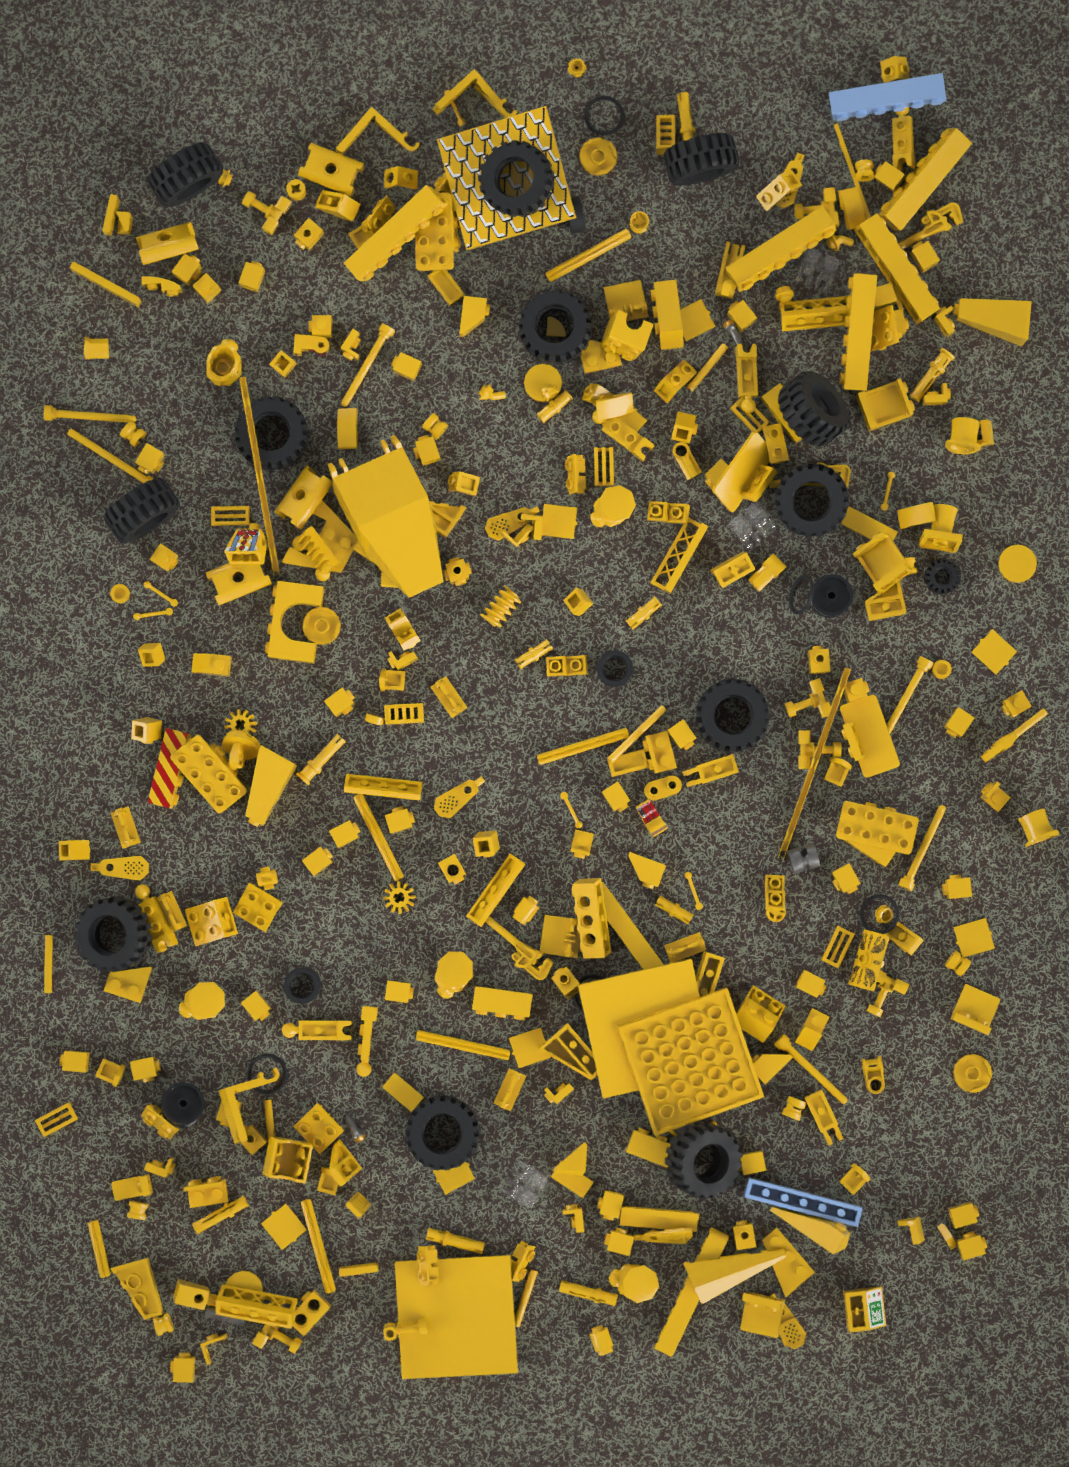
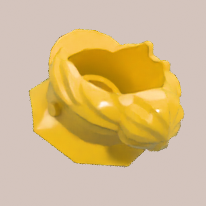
M232 339L222 340L220 345L214 346L207 357V377L215 385L231 386L241 376L242 361L237 353L238 345Z
M621 485L606 488L593 505L594 512L590 515L592 524L596 527H603L604 525L612 527L630 518L636 506L632 492Z
M449 951L438 961L435 982L438 985L437 993L442 998L448 999L453 997L454 992H461L473 977V962L465 953Z
M199 982L185 994L184 1001L179 1004V1013L185 1018L192 1016L196 1020L216 1017L225 1006L223 989L214 982Z
M625 1264L619 1270H612L609 1276L611 1286L617 1287L620 1294L636 1303L652 1299L659 1288L656 1272L645 1265Z

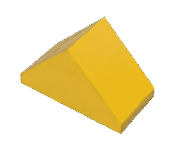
M584 1142L559 1163L553 1171L559 1174L582 1176L586 1172L587 1144Z

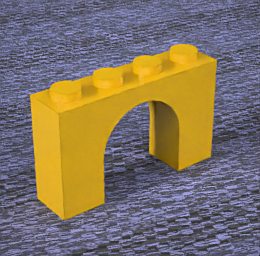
M277 581V585L273 586L272 596L275 597V604H271L270 615L273 616L272 623L268 624L267 634H270V642H266L265 653H268V658L315 664L317 644L289 639L282 630L281 622L284 613L292 606L308 605L322 607L323 586Z

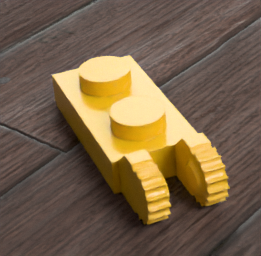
M731 754L697 765L696 768L683 771L682 773L683 776H689L695 772L699 773L700 779L691 780L686 783L687 787L739 773L734 755Z
M822 1089L804 1097L828 1146L832 1145V1139L827 1133V1130L831 1128L834 1129L837 1139L839 1141L843 1140L837 1126L839 1124Z

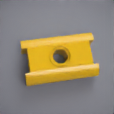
M310 143L308 147L310 155L305 167L300 166L298 176L352 197L355 191L354 187H352L358 172H363L364 163ZM329 166L336 167V171L334 173L330 174L326 172Z
M191 221L136 237L143 265L198 250Z
M308 465L305 466L274 511L282 519H285L286 516L290 518L291 523L300 530H302L333 485V482L324 475L321 478L316 476V472Z
M228 563L206 572L208 580H213L218 595L215 598L218 605L272 584L269 575H264L260 564ZM237 574L244 576L241 582L234 581Z

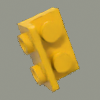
M664 731L645 736V741L642 742L645 752L649 751L650 759L647 762L650 771L654 770V774L677 768L668 732Z

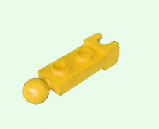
M909 107L903 111L895 112L898 118H892L893 166L899 171H902L904 162L911 169L916 167L913 120L911 116H906L909 112Z
M738 344L735 349L738 398H744L741 403L742 410L745 413H752L756 409V403L752 397H758L756 344H752L750 352L746 353L743 351L742 344Z
M596 410L593 412V421L597 424H604L601 431L642 462L645 460V455L641 452V448L648 447V449L652 450L655 447L652 442L641 436L619 418L613 417L598 420Z
M141 884L137 886L135 895L137 898L142 899L143 902L138 904L142 908L140 912L146 913L148 916L146 922L147 924L151 923L152 929H149V933L152 934L151 942L155 951L161 953L167 950L166 945L168 947L178 945V940L174 932H171L156 896L149 898L150 889L147 885Z
M362 1006L361 1020H364V1024L360 1025L359 1036H363L362 1044H358V1055H361V1063L356 1068L358 1075L361 1077H367L372 1070L368 1062L373 1021H377L378 1007Z
M299 1020V1026H295L293 1023L284 1024L282 1034L287 1038H292L299 1034V1040H352L351 1035L343 1033V1027L352 1025V1020Z

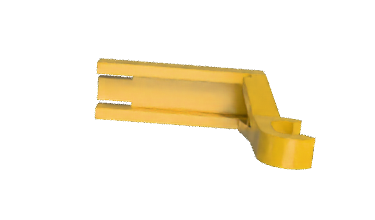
M475 69L441 98L433 108L434 112L439 115L467 88L475 84L474 88L504 118L515 116L517 110H514L513 113L509 114L502 107L506 103V98L500 100Z
M371 107L342 142L339 143L336 147V152L343 155L373 119H375V124L408 151L417 150L420 142L416 143L413 147L409 146L404 141V138L407 137V132L401 134Z
M727 242L715 296L733 299L736 286L728 276L726 267L743 257L745 245H741L740 254L737 256L740 245L732 243L730 254H728L731 242Z
M273 1068L271 1071L273 1073V1078L266 1080L263 1077L264 1074L259 1072L257 1074L258 1079L219 1090L234 1144L248 1140L235 1094L277 1081L279 1078L277 1068Z

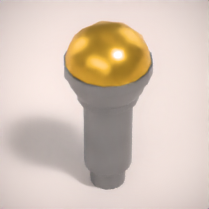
M733 320L724 322V330L730 333L736 345H744L736 330L735 322Z
M349 1115L344 1117L346 1124L352 1132L353 1140L357 1143L362 1142L365 1139V1133L357 1127L352 1117Z

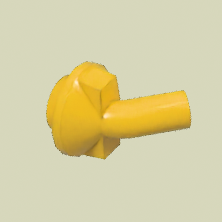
M832 235L826 240V243L831 250L838 251L841 243L852 246L854 239L843 235Z
M490 383L488 386L484 384L478 393L480 395L479 400L485 399L486 401L488 399H505L506 394L504 391L493 392L494 390Z

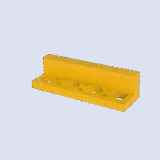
M847 296L789 301L786 303L779 302L782 331L845 326V316H849V308H846L843 303L847 302ZM811 306V307H813V308H812V309H806L805 307ZM787 308L794 309L793 311H785Z
M689 518L688 523L698 527L695 535L688 537L685 530L688 524H683L650 582L652 585L671 594L708 529V526L704 523L700 524ZM686 540L687 550L678 553L676 544L679 541ZM677 556L679 563L677 567L668 569L667 560ZM660 574H668L669 581L666 586L656 582Z
M634 1206L621 1207V1226L657 1229L692 1228V1231L697 1232L699 1213L695 1211Z
M222 1284L216 1299V1315L291 1329L298 1299ZM225 1292L234 1294V1296L232 1297H226L223 1295ZM246 1296H249V1297H252L253 1299L247 1301V1300H244L243 1298L246 1297ZM270 1300L272 1303L263 1304L261 1301ZM286 1303L291 1304V1307L289 1309L281 1307V1305Z

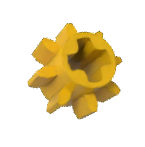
M270 866L260 868L261 872L256 873L258 886H264V890L274 889L273 884H278L276 870H270Z

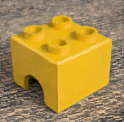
M618 310L608 321L600 347H603L607 353H617L622 355L623 359L632 361L645 350L653 323L643 320L641 327L637 330L630 329L626 324L628 313Z
M270 1136L262 1174L269 1178H282L306 1183L313 1145L305 1141Z

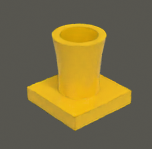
M935 504L933 507L936 521L931 522V530L924 529L919 539L918 547L956 553L963 537L962 534L952 533L958 509L947 504Z

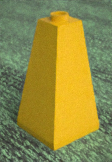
M960 298L958 304H954L953 315H957L956 321L1016 345L1023 346L1029 336L1032 301Z
M262 745L257 756L245 815L249 818L248 822L256 827L259 824L264 826L297 768L296 764Z

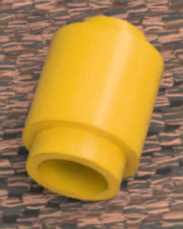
M530 895L528 898L524 896L514 910L512 917L523 925L530 922L540 908L537 905L538 901Z
M602 1325L592 1328V1332L589 1335L595 1352H598L599 1356L612 1352L613 1342L608 1328H603Z

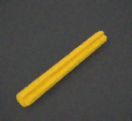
M624 229L546 272L547 279L552 282L631 238L628 229Z
M627 728L616 730L538 754L537 759L539 764L542 765L629 737V732Z
M363 794L354 796L353 799L395 881L402 879L404 875Z
M418 1030L416 1040L504 1060H508L510 1056V1050L422 1030Z
M305 1199L301 1201V1206L326 1293H332L336 1288L311 1199Z

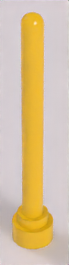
M381 324L380 332L378 333L379 337L341 401L342 406L346 407L349 405L385 340H388L389 337L392 338L395 330L386 324Z
M51 405L44 406V420L52 421L56 417L127 423L129 421H136L134 415L57 410V408H53Z
M922 656L919 657L917 661L918 669L887 723L889 733L892 732L924 672H927L934 663Z
M944 805L938 807L907 876L904 875L898 883V886L904 887L908 891L912 892L915 886L914 877L946 810Z
M785 1034L781 1035L774 1043V1046L779 1050L782 1049L788 1052L842 1104L847 1103V1098L791 1046L790 1038Z

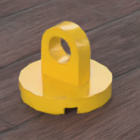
M232 731L224 736L222 747L230 755L231 767L236 769L242 768L245 760L254 759L258 756L260 742L254 736H247L246 732Z

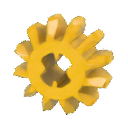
M237 709L238 716L231 712L230 715L233 719H225V721L231 724L224 727L225 729H232L229 732L242 731L246 732L247 736L252 737L249 731L256 733L257 730L251 728V726L257 725V722H250L255 716L252 714L247 717L248 710H245L242 715L241 710ZM238 721H245V728L243 730L240 728L237 730Z
M397 881V888L395 889V886L391 883L390 887L393 891L391 892L388 889L384 891L390 894L389 897H383V900H390L385 905L386 908L393 905L392 913L395 912L396 907H398L399 914H402V907L408 912L407 903L410 906H414V903L409 901V899L416 898V895L409 896V893L413 892L414 889L410 888L406 891L408 883H405L403 888H401L400 881ZM402 892L404 894L402 897H405L404 901L395 902V894Z

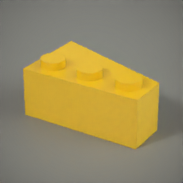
M677 281L654 282V290L650 291L651 300L656 303V306H653V316L658 320V323H655L656 335L659 334L661 350L684 348Z
M568 1023L538 1048L590 1080L597 1076L592 1050Z

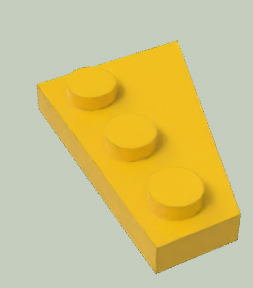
M777 1227L762 1239L768 1252L783 1248L787 1255L786 1258L772 1265L786 1298L815 1272Z
M149 1257L110 1268L120 1280L123 1289H126L132 1298L131 1301L144 1320L164 1314Z

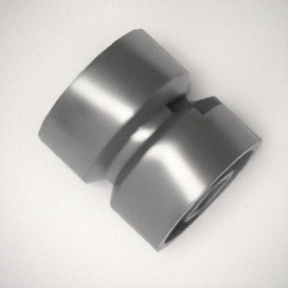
M814 843L803 846L801 850L799 848L787 850L793 874L803 872L805 868L811 870L820 867Z

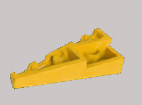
M780 1248L777 1251L768 1252L764 1250L756 1254L743 1253L722 1256L720 1259L714 1260L702 1259L701 1262L690 1263L688 1261L683 1264L701 1304L786 1258L787 1255L784 1249Z

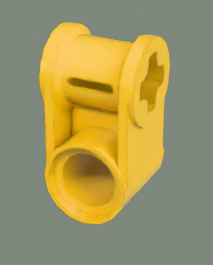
M881 1056L869 1060L862 1058V1070L867 1090L872 1094L881 1093L885 1088ZM875 1079L880 1082V1088L876 1091L870 1087L871 1082Z

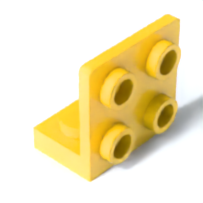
M228 897L185 910L195 946L238 934Z
M965 984L950 1019L989 1035L992 1029L989 1026L1000 1003V998Z
M221 1176L210 1177L206 1182H202L201 1179L190 1180L184 1187V1191H188L190 1208L229 1202L226 1179H221Z
M749 1291L743 1293L742 1301H745L740 1329L777 1338L779 1336L785 1299Z

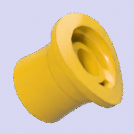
M967 417L952 419V433L950 440L945 442L946 449L956 454H972L981 450V445L977 443L980 422Z
M1045 809L1033 811L1018 819L1028 840L1025 847L1059 835V831L1053 830Z

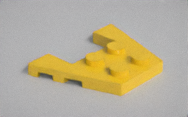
M321 501L313 512L314 515L326 521L319 536L340 562L333 567L331 572L342 573L358 539L339 517ZM289 547L282 560L284 564L317 569L315 567L317 562L310 561L312 556H306L292 547Z

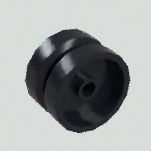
M824 575L814 583V595L810 606L821 617L828 619L839 617L852 604V587L840 575ZM830 592L832 593V596H835L834 599H830L828 597V594Z
M187 1082L176 1083L170 1086L164 1093L160 1106L161 1115L175 1128H189L197 1123L203 1113L205 1106L204 1096L194 1084ZM182 1103L186 1104L184 1108L180 1106Z

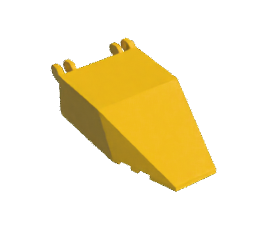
M392 435L391 442L396 450L390 452L387 443L383 439L380 443L385 455L349 471L343 458L338 459L339 465L344 472L340 475L337 474L336 468L332 463L328 464V468L333 480V492L366 557L370 561L372 560L410 598L443 583V574L436 525L428 495L400 441L395 435Z

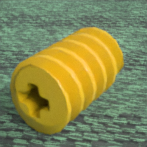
M505 585L506 591L499 590L502 597H494L497 603H489L492 609H484L487 615L480 614L481 617L494 627H502L499 620L507 621L504 614L511 616L509 608L516 609L514 602L521 603L519 597Z

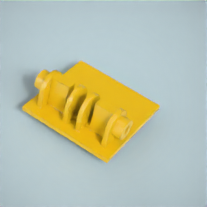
M641 280L603 287L610 319L618 310L628 313L626 322L648 317V308Z
M893 305L874 311L870 352L878 349L885 350L887 346L899 343Z
M249 882L233 913L266 932L283 903L280 899L271 896L270 893H266L265 890H261L255 884Z
M545 915L540 951L544 954L578 958L580 934L577 931L578 919Z
M318 1103L293 1126L308 1143L313 1145V1148L319 1154L344 1132L343 1126H340L334 1120L335 1118H332L330 1113L328 1114L322 1108V1105Z
M152 1104L147 1105L141 1114L143 1121L148 1126L153 1125L162 1138L171 1140L174 1134L179 1131V1128L173 1127L162 1115H159L161 1113L159 1107Z

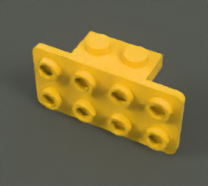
M448 192L437 193L446 204L442 207L443 211L439 215L433 216L425 228L419 229L415 233L416 269L418 271L451 270L454 267L453 252H458V247L461 246V239L458 236L460 224L457 214L452 212V195Z
M757 432L750 434L712 489L713 493L730 512H734L743 499L757 502L777 474L773 467L767 466L770 459L766 442Z
M870 695L842 705L840 711L845 722L843 725L844 729L841 730L845 740H848L850 757L859 762L863 776L868 778L899 767L900 761L876 695Z
M195 735L170 757L173 763L217 813L225 811L247 792L246 787L236 777L238 768L234 769L231 767L230 760L225 756L223 748L219 745L217 746L214 742L209 746L200 735Z
M845 801L842 806L836 837L908 855L912 852L919 820L914 816L897 813L894 808L885 807L880 809L877 808V804L869 802L863 805Z

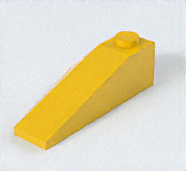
M776 1205L770 1209L774 1214L833 1255L844 1250L848 1244L851 1232L846 1230L847 1227L840 1222L836 1223L832 1220Z

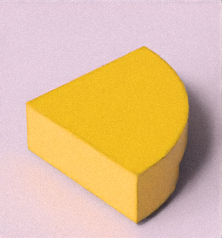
M548 317L547 320L548 337H566L563 325L552 317Z
M942 1223L937 1226L949 1248L952 1250L957 1247L953 1236L945 1224Z

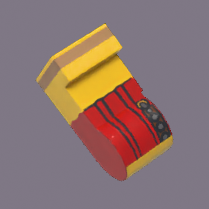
M295 334L294 356H302V351L315 352L320 356L328 353L330 347L326 338Z
M649 799L635 807L652 838L668 829Z

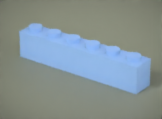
M943 73L829 92L833 120L845 121L849 117L863 118L867 114L873 113L881 115L890 110L899 112L908 107L921 108L926 104L940 105L946 101Z
M752 1177L747 1178L743 1194L745 1198L855 1227L859 1225L863 1209L858 1205Z

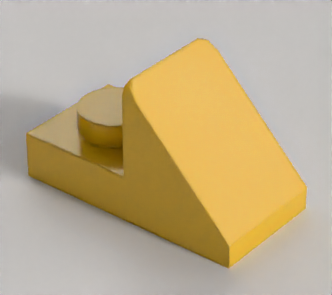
M900 922L897 923L893 930L884 934L888 935L889 940L910 955L924 941Z
M812 1008L795 1043L813 1051L822 1036L821 1033L829 1016Z

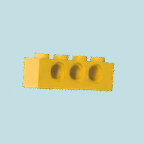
M601 878L579 879L573 883L572 895L575 898L574 912L577 915V931L581 939L580 951L583 953V959L605 958L612 951ZM585 896L589 898L590 903L586 901ZM588 915L592 917L593 922L588 919ZM590 934H593L596 940L592 939Z

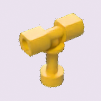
M835 188L823 189L824 201H821L818 206L803 207L802 203L794 204L795 219H802L805 214H810L823 206L834 221L836 228L839 227L838 212H835L834 205L836 203Z
M248 191L242 204L248 208L252 205L265 213L267 220L263 224L262 230L272 236L279 225V218L282 214H286L292 204L291 201L281 196L275 206L272 204L269 207L255 199L256 194Z
M820 678L808 682L812 691L809 694V699L795 704L792 701L784 703L789 718L796 716V711L812 705L814 709L818 707L821 718L828 716L831 706L829 701L826 702L822 692L825 690Z
M798 731V744H800L798 769H809L810 757L814 756L817 746H814V742H810V731ZM833 742L832 746H824L821 754H833V757H841V742Z
M881 970L877 980L879 983L878 987L881 990L874 1005L869 1004L866 1010L878 1017H881L884 1011L880 1008L888 992L892 993L895 990L905 995L909 987L908 983L897 978L894 980L886 976L887 973Z
M426 1318L418 1319L416 1324L399 1326V1322H397V1326L394 1322H388L384 1325L383 1329L384 1339L387 1341L396 1339L397 1334L399 1338H401L403 1333L420 1331V1335L428 1334Z
M265 1324L263 1329L258 1331L252 1344L262 1349L267 1339L272 1340L274 1337L290 1347L288 1351L295 1354L303 1340L295 1337L293 1340L278 1331L279 1326Z

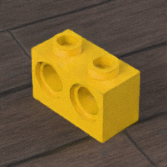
M315 1289L312 1293L309 1291L305 1293L301 1298L302 1304L299 1307L296 1306L293 1314L292 1326L303 1336L331 1307V1304ZM312 1299H316L319 1302L320 1307L317 1309H312L309 1305V1301ZM304 1314L307 1320L305 1323H299L296 1320V1316Z

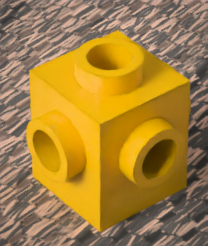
M893 56L880 61L881 75L884 83L910 79L906 57Z
M459 557L448 560L449 563L445 564L446 569L443 570L446 581L450 580L451 585L455 584L456 586L466 584V580H469L468 574H472L469 562L465 563L464 559L460 560ZM459 567L461 572L455 574L454 568Z

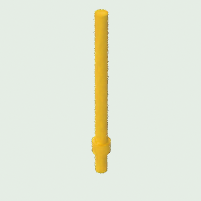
M72 428L68 431L67 435L143 484L154 479L149 475L145 476Z

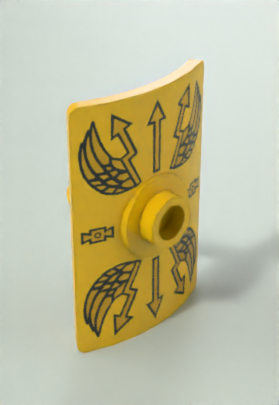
M864 929L849 979V985L870 991L875 990L880 969L884 966L883 959L889 941L888 935Z

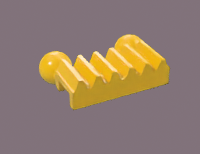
M312 526L307 528L292 541V546L295 550H307L306 556H312L310 561L317 562L315 566L317 568L315 571L316 578L319 581L328 580L333 567L340 562Z

